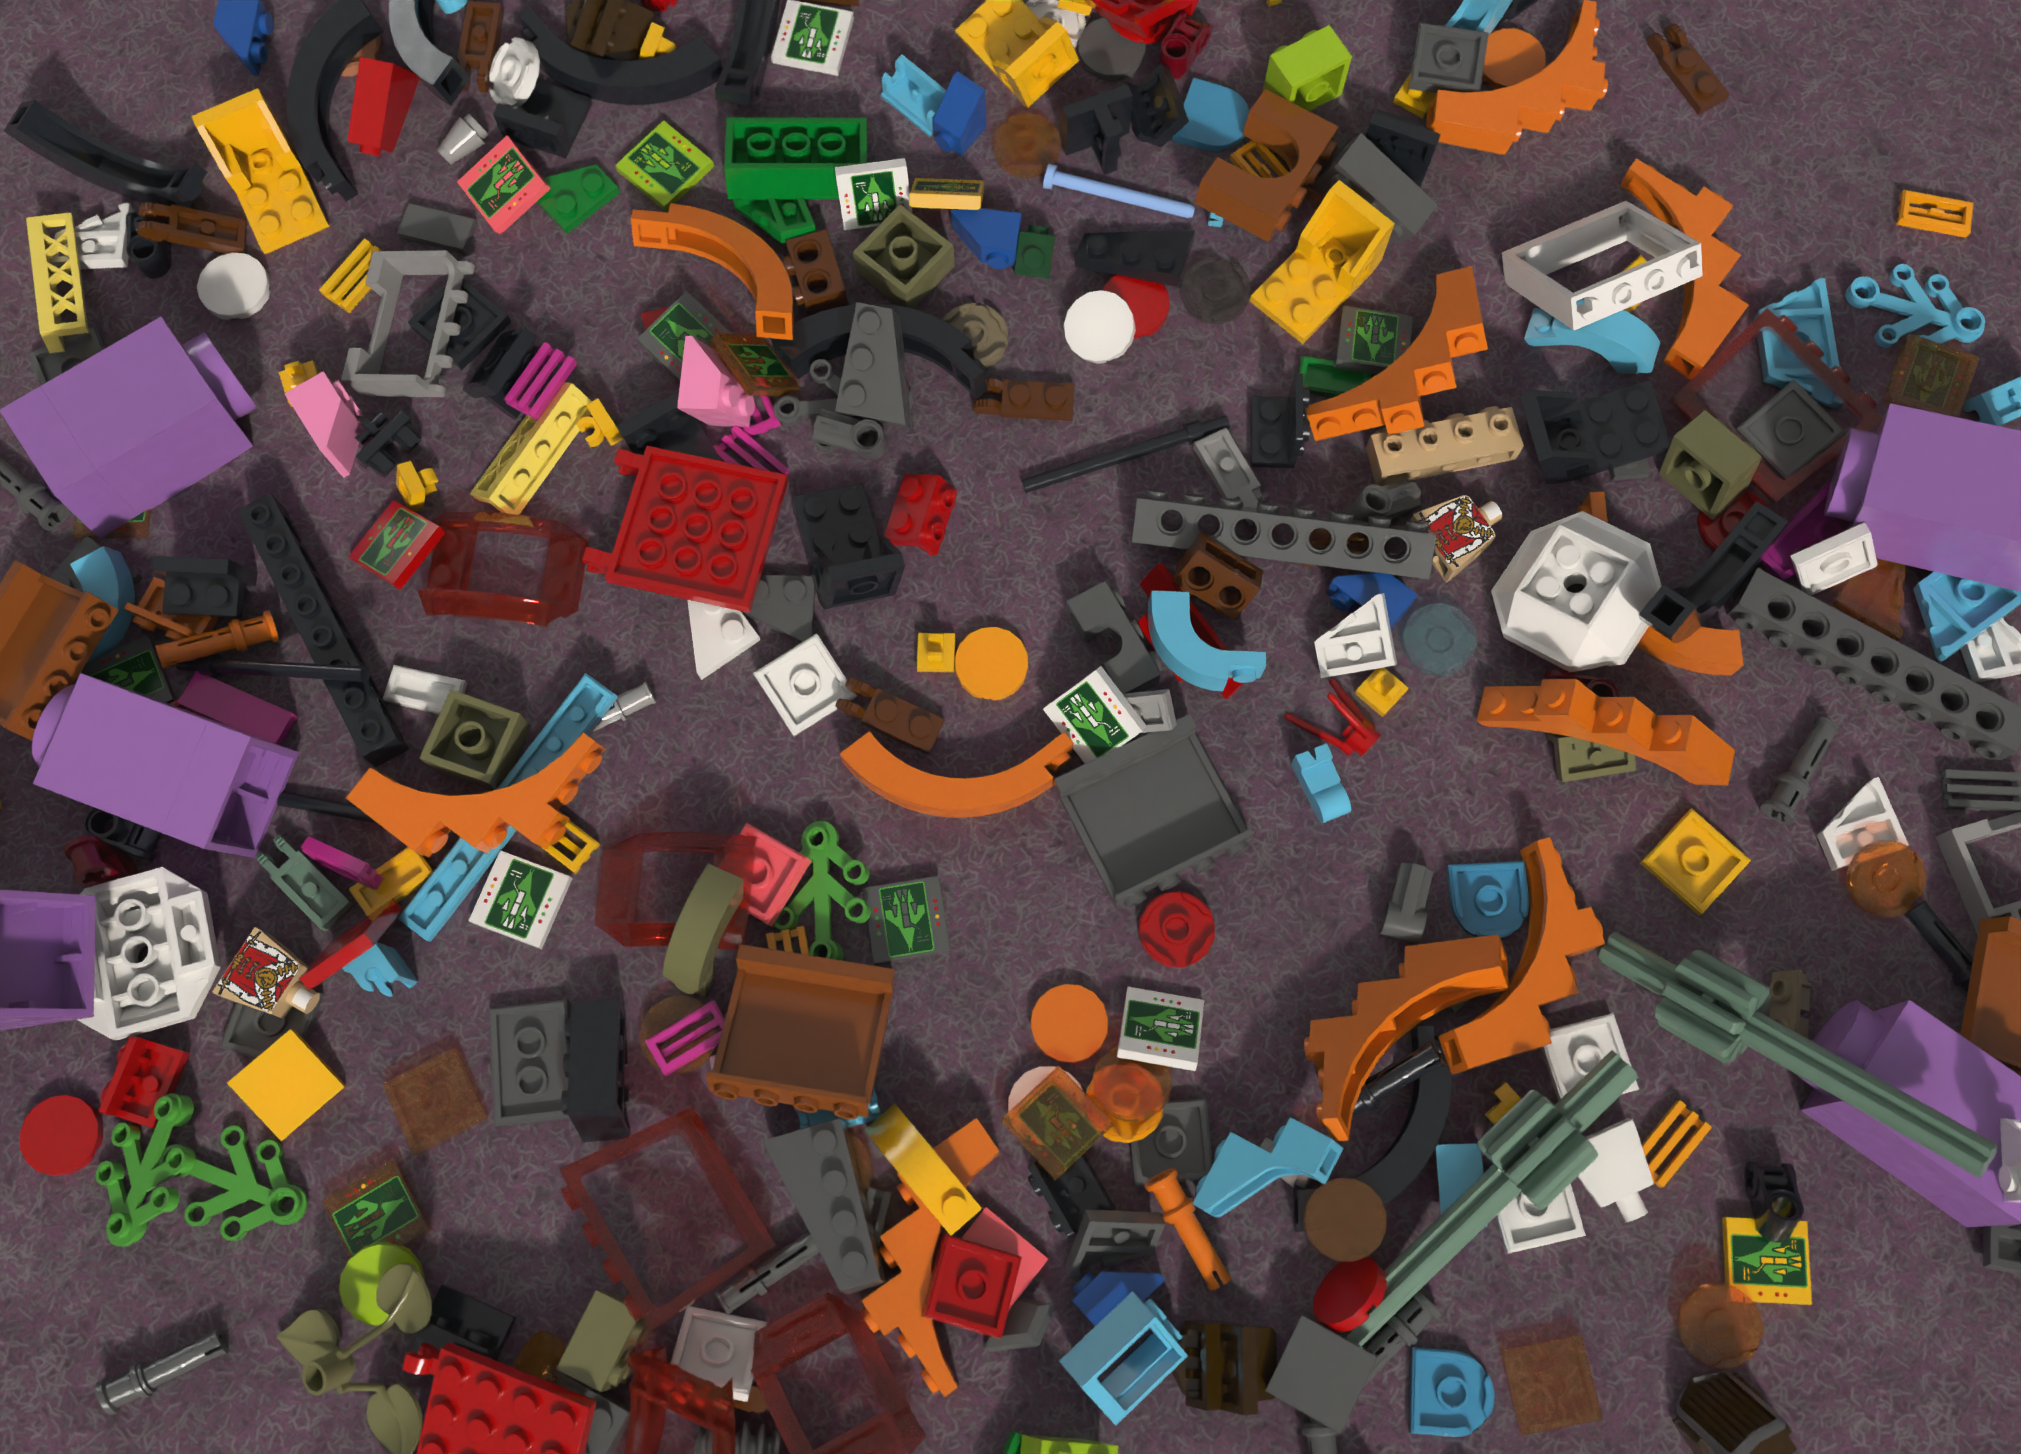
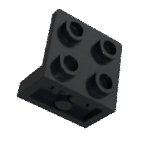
M537 80L529 98L520 107H509L498 103L493 117L503 138L507 135L514 142L566 159L592 106V101L590 97Z
M1295 373L1288 397L1252 396L1251 467L1294 468L1297 458L1303 457L1305 442H1308L1310 433V422L1304 419V408H1308L1309 386H1303V373Z
M679 391L617 425L631 452L643 455L646 446L721 461V458L696 418L677 408Z

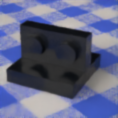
M1128 84L1062 107L1061 146L1065 155L1092 147L1104 175L1117 171L1118 157H1121L1119 141L1123 135L1129 134L1133 95Z
M1377 108V111L1373 113L1365 137L1421 188L1441 134L1431 131L1424 124Z
M526 327L501 333L463 388V391L474 398L484 397L509 417L517 418L521 412L506 404L504 398L540 349L533 344L537 336Z
M153 557L152 571L165 576L162 613L179 616L242 618L245 586H256L258 572L229 559Z
M444 1284L440 1286L432 1303L431 1317L427 1325L418 1332L409 1333L416 1336L410 1351L418 1354L419 1345L423 1342L436 1347L440 1351L443 1346L451 1342L497 1360L517 1317Z

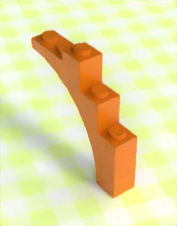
M1582 1L1571 20L1568 39L1563 51L1556 60L1538 74L1516 85L1493 91L1463 93L1438 90L1427 110L1426 127L1433 132L1441 134L1438 142L1505 155L1511 144L1518 142L1522 129L1548 133L1555 121L1561 120L1565 107L1591 111L1598 99L1604 98L1608 87V78H1604L1605 63L1595 61L1597 47L1593 46L1600 24V18L1596 17L1597 2Z
M1636 159L1628 169L1620 186L1640 200L1656 218L1701 243L1703 276L1683 284L1684 303L1682 320L1676 339L1663 360V363L1693 382L1749 306L1737 294L1719 286L1741 256L1728 243L1713 237V234L1734 205L1726 201L1719 193L1712 192L1706 187H1703L1698 195L1695 196L1683 185L1675 183L1659 173L1655 167Z
M1472 266L1436 275V297L1431 315L1419 336L1405 353L1390 366L1358 387L1336 397L1308 405V408H1306L1307 418L1310 422L1315 441L1386 425L1388 435L1425 427L1420 396L1457 388L1452 358L1488 350Z
M1542 679L1541 686L1484 687L1476 720L1481 725L1487 727L1541 731L1602 744L1651 761L1676 773L1689 783L1696 785L1728 786L1735 750L1693 715H1656L1635 697H1599L1577 679Z
M583 732L563 755L540 772L509 787L472 795L448 796L421 792L404 786L370 767L346 799L414 852L426 857H430L432 853L442 849L448 840L447 834L450 830L474 848L488 853L504 841L507 836L506 829L509 825L534 844L547 849L550 844H556L566 832L565 825L570 820L569 817L559 810L560 807L573 800L579 790L577 785L586 774H591L597 769L602 761V753L606 748Z
M1550 837L1537 840L1520 850L1522 860L1525 861L1528 878L1530 918L1527 941L1520 963L1509 981V990L1503 991L1487 1010L1466 1025L1438 1036L1452 1075L1552 1044L1549 1023L1541 1014L1539 1007L1578 994L1576 974L1566 958L1591 951L1606 944L1602 936V925L1595 917L1592 907L1581 910L1577 909L1574 890L1567 883L1561 867V856L1558 850L1554 848Z
M1499 934L1405 946V962L1399 963L1400 978L1358 983L1357 999L1352 1000L1353 1016L1310 1020V1037H1305L1304 1049L1307 1060L1313 1061L1318 1071L1319 1086L1323 1092L1322 1101L1317 1102L1316 1106L1317 1119L1320 1126H1325L1331 1139L1335 1142L1349 1140L1352 1113L1361 1089L1377 1062L1398 1039L1423 1020L1449 1006L1477 996L1509 990L1508 958Z
M977 1118L933 1148L965 1188L980 1170L1000 1154V1151ZM898 1173L897 1175L902 1183L897 1185L896 1188L909 1207L916 1202L919 1209L880 1236L884 1245L879 1248V1251L891 1269L899 1266L902 1272L864 1298L862 1303L866 1309L860 1313L873 1333L880 1329L885 1336L899 1327L902 1334L897 1339L910 1359L917 1355L924 1365L925 1369L920 1372V1375L933 1394L940 1390L942 1395L946 1397L957 1389L959 1384L944 1358L934 1320L921 1317L932 1277L934 1256L943 1226Z

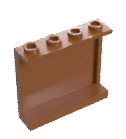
M14 560L0 583V725L33 741L36 725L45 707L58 692L74 684L119 609L87 591L83 593Z
M2012 916L1980 919L1960 1035L2020 1076L2021 920Z
M739 944L736 956L738 971L712 1072L707 1071L706 1074L709 1090L714 1092L716 1096L728 1100H735L738 1096L753 1098L755 1102L765 1106H776L778 1103L794 1105V1108L807 1113H815L820 1109L832 1111L836 1116L844 1119H857L858 1116L868 1117L895 989V969Z

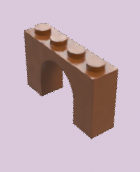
M1264 89L1249 111L1242 135L1279 154L1288 164L1290 172L1281 177L1262 178L1254 176L1217 157L1200 182L1195 204L1269 242L1277 230L1283 232L1292 216L1291 208L1295 207L1298 209L1308 191L1305 187L1308 183L1311 185L1315 184L1323 169L1321 165L1323 160L1329 162L1338 146L1334 138L1339 126Z

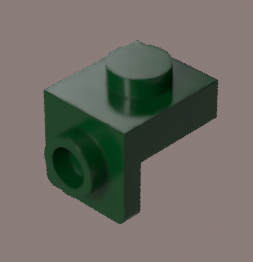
M1029 225L1028 232L1020 231L1014 274L1050 278L1056 235H1049V227Z

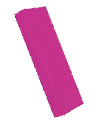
M198 671L195 672L177 702L181 707L201 716L282 745L298 718L295 714L210 676L201 675Z

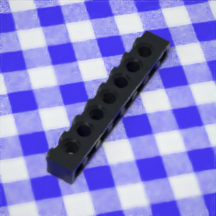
M269 493L238 509L237 511L314 663L367 667L285 507ZM371 674L366 682L323 679L361 756L376 768L409 750Z

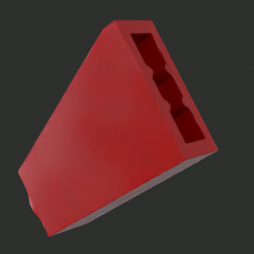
M360 57L347 142L359 145L360 153L380 157L381 151L393 153L420 79L413 72L396 64Z

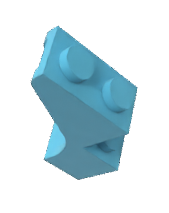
M1291 1117L1287 1124L1282 1126L1276 1133L1272 1153L1230 1132L1227 1139L1223 1140L1217 1147L1214 1155L1215 1162L1208 1175L1199 1181L1195 1190L1196 1197L1192 1204L1214 1217H1221L1274 1180L1283 1176L1302 1175L1315 1179L1325 1185L1344 1148L1333 1139Z

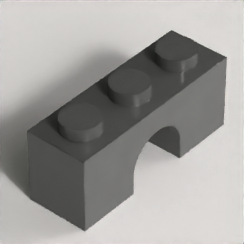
M1104 581L1067 600L1066 613L1083 643L1101 635L1111 637L1118 643L1120 647L1119 654L1103 663L1102 668L1122 694L1145 692L1159 684L1160 671L1163 670L1162 665L1153 651L1147 652L1142 643V640H1144L1143 633L1135 620L1129 621L1123 611L1126 608L1124 600L1116 589L1111 591L1107 582Z

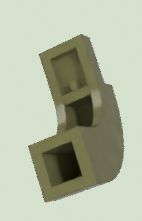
M709 863L697 880L681 911L668 945L663 967V977L670 979L679 990L687 994L696 993L705 998L713 985V963L718 945L729 921L743 900L744 879Z

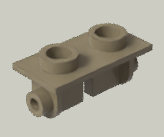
M1803 970L1772 972V982L1769 987L1772 994L1769 1017L1808 1038L1809 1019L1800 1017V1011L1809 1012L1812 983L1808 982V975L1802 974Z

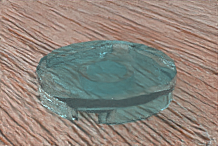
M1444 603L1428 604L1417 609L1406 621L1402 633V649L1409 663L1420 672L1428 675L1450 676L1462 670L1474 656L1477 646L1476 629L1470 618L1457 607Z

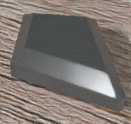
M1020 1296L1008 1311L1002 1339L990 1336L984 1343V1348L993 1352L1039 1346L1047 1331V1326L1055 1307L1049 1303Z

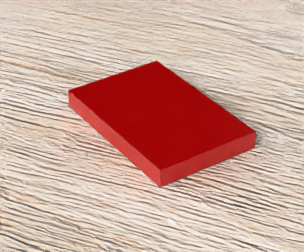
M394 898L332 940L299 978L307 989L314 988L372 948L400 914L402 908Z

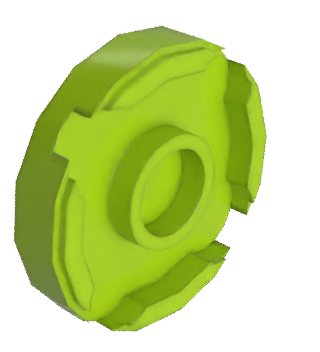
M380 1241L364 1246L349 1259L341 1273L339 1292L343 1306L353 1318L367 1325L377 1326L388 1318L389 1315L383 1312L377 1304L376 1292L382 1276L390 1268L401 1263H410L415 1266V1269L420 1272L425 1280L421 1262L410 1249L402 1245L390 1244L391 1242Z

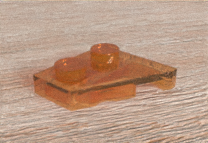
M1876 558L1877 567L1846 580L1831 605L1848 616L1898 641L1903 636V628H1899L1900 610L1904 607L1902 583L1905 580V565Z

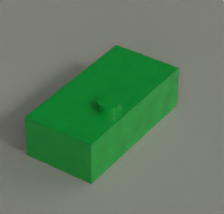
M726 117L724 169L728 199H839L835 167L868 163L867 118Z

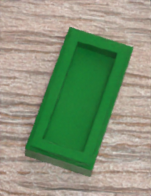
M1301 356L1299 373H1303V386H1309V394L1336 397L1371 379L1372 373L1335 368V360Z

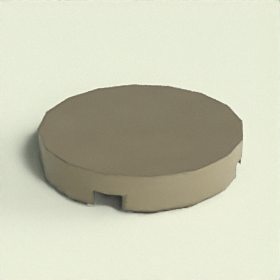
M965 303L954 307L944 316V321L959 329L972 340L974 357L978 358L985 368L993 366L1003 357L1008 346V327L1003 316L993 307L987 305L984 307L976 305V303Z

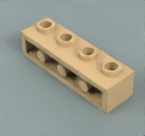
M1492 406L1479 411L1478 414L1464 416L1462 413H1457L1446 417L1443 421L1433 423L1424 420L1425 427L1388 435L1386 428L1380 429L1370 436L1365 449L1375 484L1384 486L1404 479L1411 481L1515 460L1524 445L1512 407L1499 409L1497 406Z

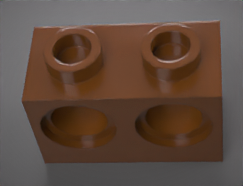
M827 229L786 240L788 254L782 257L788 276L795 275L798 285L792 286L797 306L804 305L807 316L836 307L848 306L845 286ZM808 257L816 258L811 262H803ZM818 287L825 288L824 291L819 293L812 292L813 289Z
M1201 532L1177 563L1173 582L1183 592H1190V595H1195L1208 603L1215 612L1226 614L1236 620L1261 589L1263 570ZM1194 567H1204L1208 571H1198ZM1233 586L1236 587L1238 590L1231 591L1226 589L1225 587Z

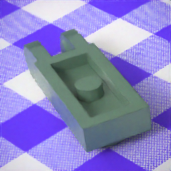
M278 834L273 841L276 847L285 853L289 859L279 867L275 860L263 851H260L255 858L271 874L270 878L321 930L326 932L354 903L303 852L297 850L286 838Z

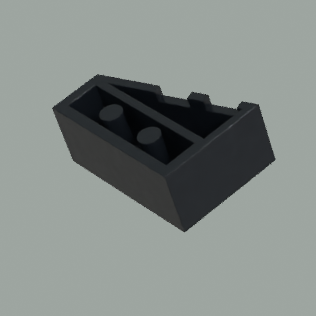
M619 998L572 1002L571 1017L565 1019L566 1040L570 1041V1052L564 1054L563 1057L564 1075L568 1078V1090H563L561 1095L563 1114L569 1116L583 1143L631 1138L630 1127L627 1126L623 1118L624 1102H629V1089H624L625 1064H628L626 1013Z

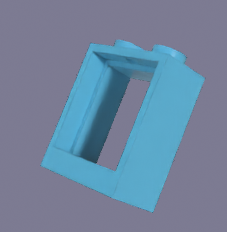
M1133 1291L1059 1360L1079 1386L1115 1426L1188 1357L1178 1344L1183 1338L1182 1335L1166 1319L1165 1314L1150 1298L1143 1303ZM1150 1328L1153 1334L1101 1383L1097 1377Z

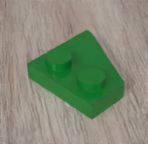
M592 165L544 177L543 179L551 189L536 203L568 234L617 196L620 191L618 186L597 165Z
M804 198L733 199L734 209L781 243L816 232L814 221Z

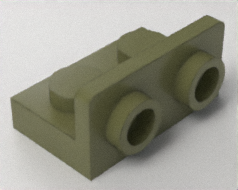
M1547 733V739L1554 743L1557 780L1561 782L1636 771L1635 755L1582 739Z

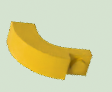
M895 1104L864 1129L950 1236L982 1209Z

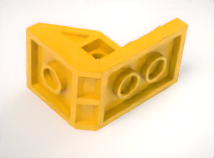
M986 0L955 30L961 40L1027 108L1079 61L1067 30L1057 20L1044 16L1039 19L1022 0Z
M259 88L191 116L225 179L237 194L264 254L330 227L285 129Z
M1338 180L1330 188L1301 233L1297 249L1251 295L1250 302L1300 343L1304 344L1374 272L1383 258L1395 223L1342 181Z

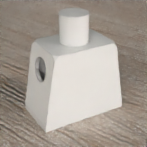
M1626 1118L1586 1136L1597 1150L1598 1157L1578 1176V1179L1597 1205L1605 1207L1616 1202L1625 1222H1630L1646 1215L1648 1211L1638 1191L1653 1185V1179L1633 1120Z

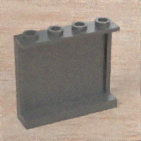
M1190 714L1177 719V726L1173 730L1150 732L1054 779V789L1115 907L1123 903L1126 908L1133 907L1147 899L1146 892L1156 887H1159L1161 891H1165L1181 882L1180 875L1190 870H1193L1195 875L1202 873L1215 865L1214 858L1224 853H1227L1228 857L1231 858L1249 848L1247 842L1251 841L1254 831L1252 828L1247 830L1195 734L1197 726Z

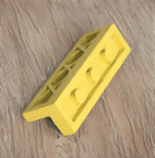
M71 212L27 217L39 331L49 353L65 352L63 336L89 333L74 218ZM66 227V231L57 240L52 239L47 231V228ZM58 252L70 258L60 268L55 267L51 263V259ZM62 280L73 285V288L64 297L58 295L57 285ZM67 308L77 314V321L61 323L60 314Z
M564 382L537 421L527 415L472 489L470 495L479 501L490 503L506 517L516 520L580 431L576 425L577 421L586 416L590 417L591 413L586 405L592 401L575 385Z

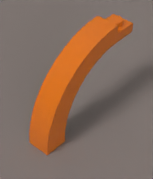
M671 203L668 213L633 209L630 219L634 246L683 251L720 264L736 275L752 294L756 303L757 337L793 340L794 315L790 279L780 258L762 238L736 221L696 207Z
M1590 492L1582 504L1577 507L1576 513L1583 511L1608 523L1605 492ZM1649 626L1636 646L1661 661L1693 672L1732 676L1744 666L1739 630L1713 629L1701 626L1685 640L1673 643Z
M870 731L839 755L844 766L860 782L894 804L927 815L969 818L991 815L1015 808L1047 791L1053 786L1054 779L1049 770L1052 769L1054 772H1058L1072 760L1070 754L1073 752L1074 743L1063 732L1032 757L1009 770L985 777L968 779L941 777L913 768L888 752L874 738Z

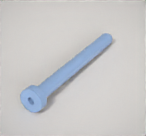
M1050 163L1047 166L1043 182V188L1052 190L1053 185L1185 218L1193 217L1195 209L1193 205L1060 172L1057 171V165Z

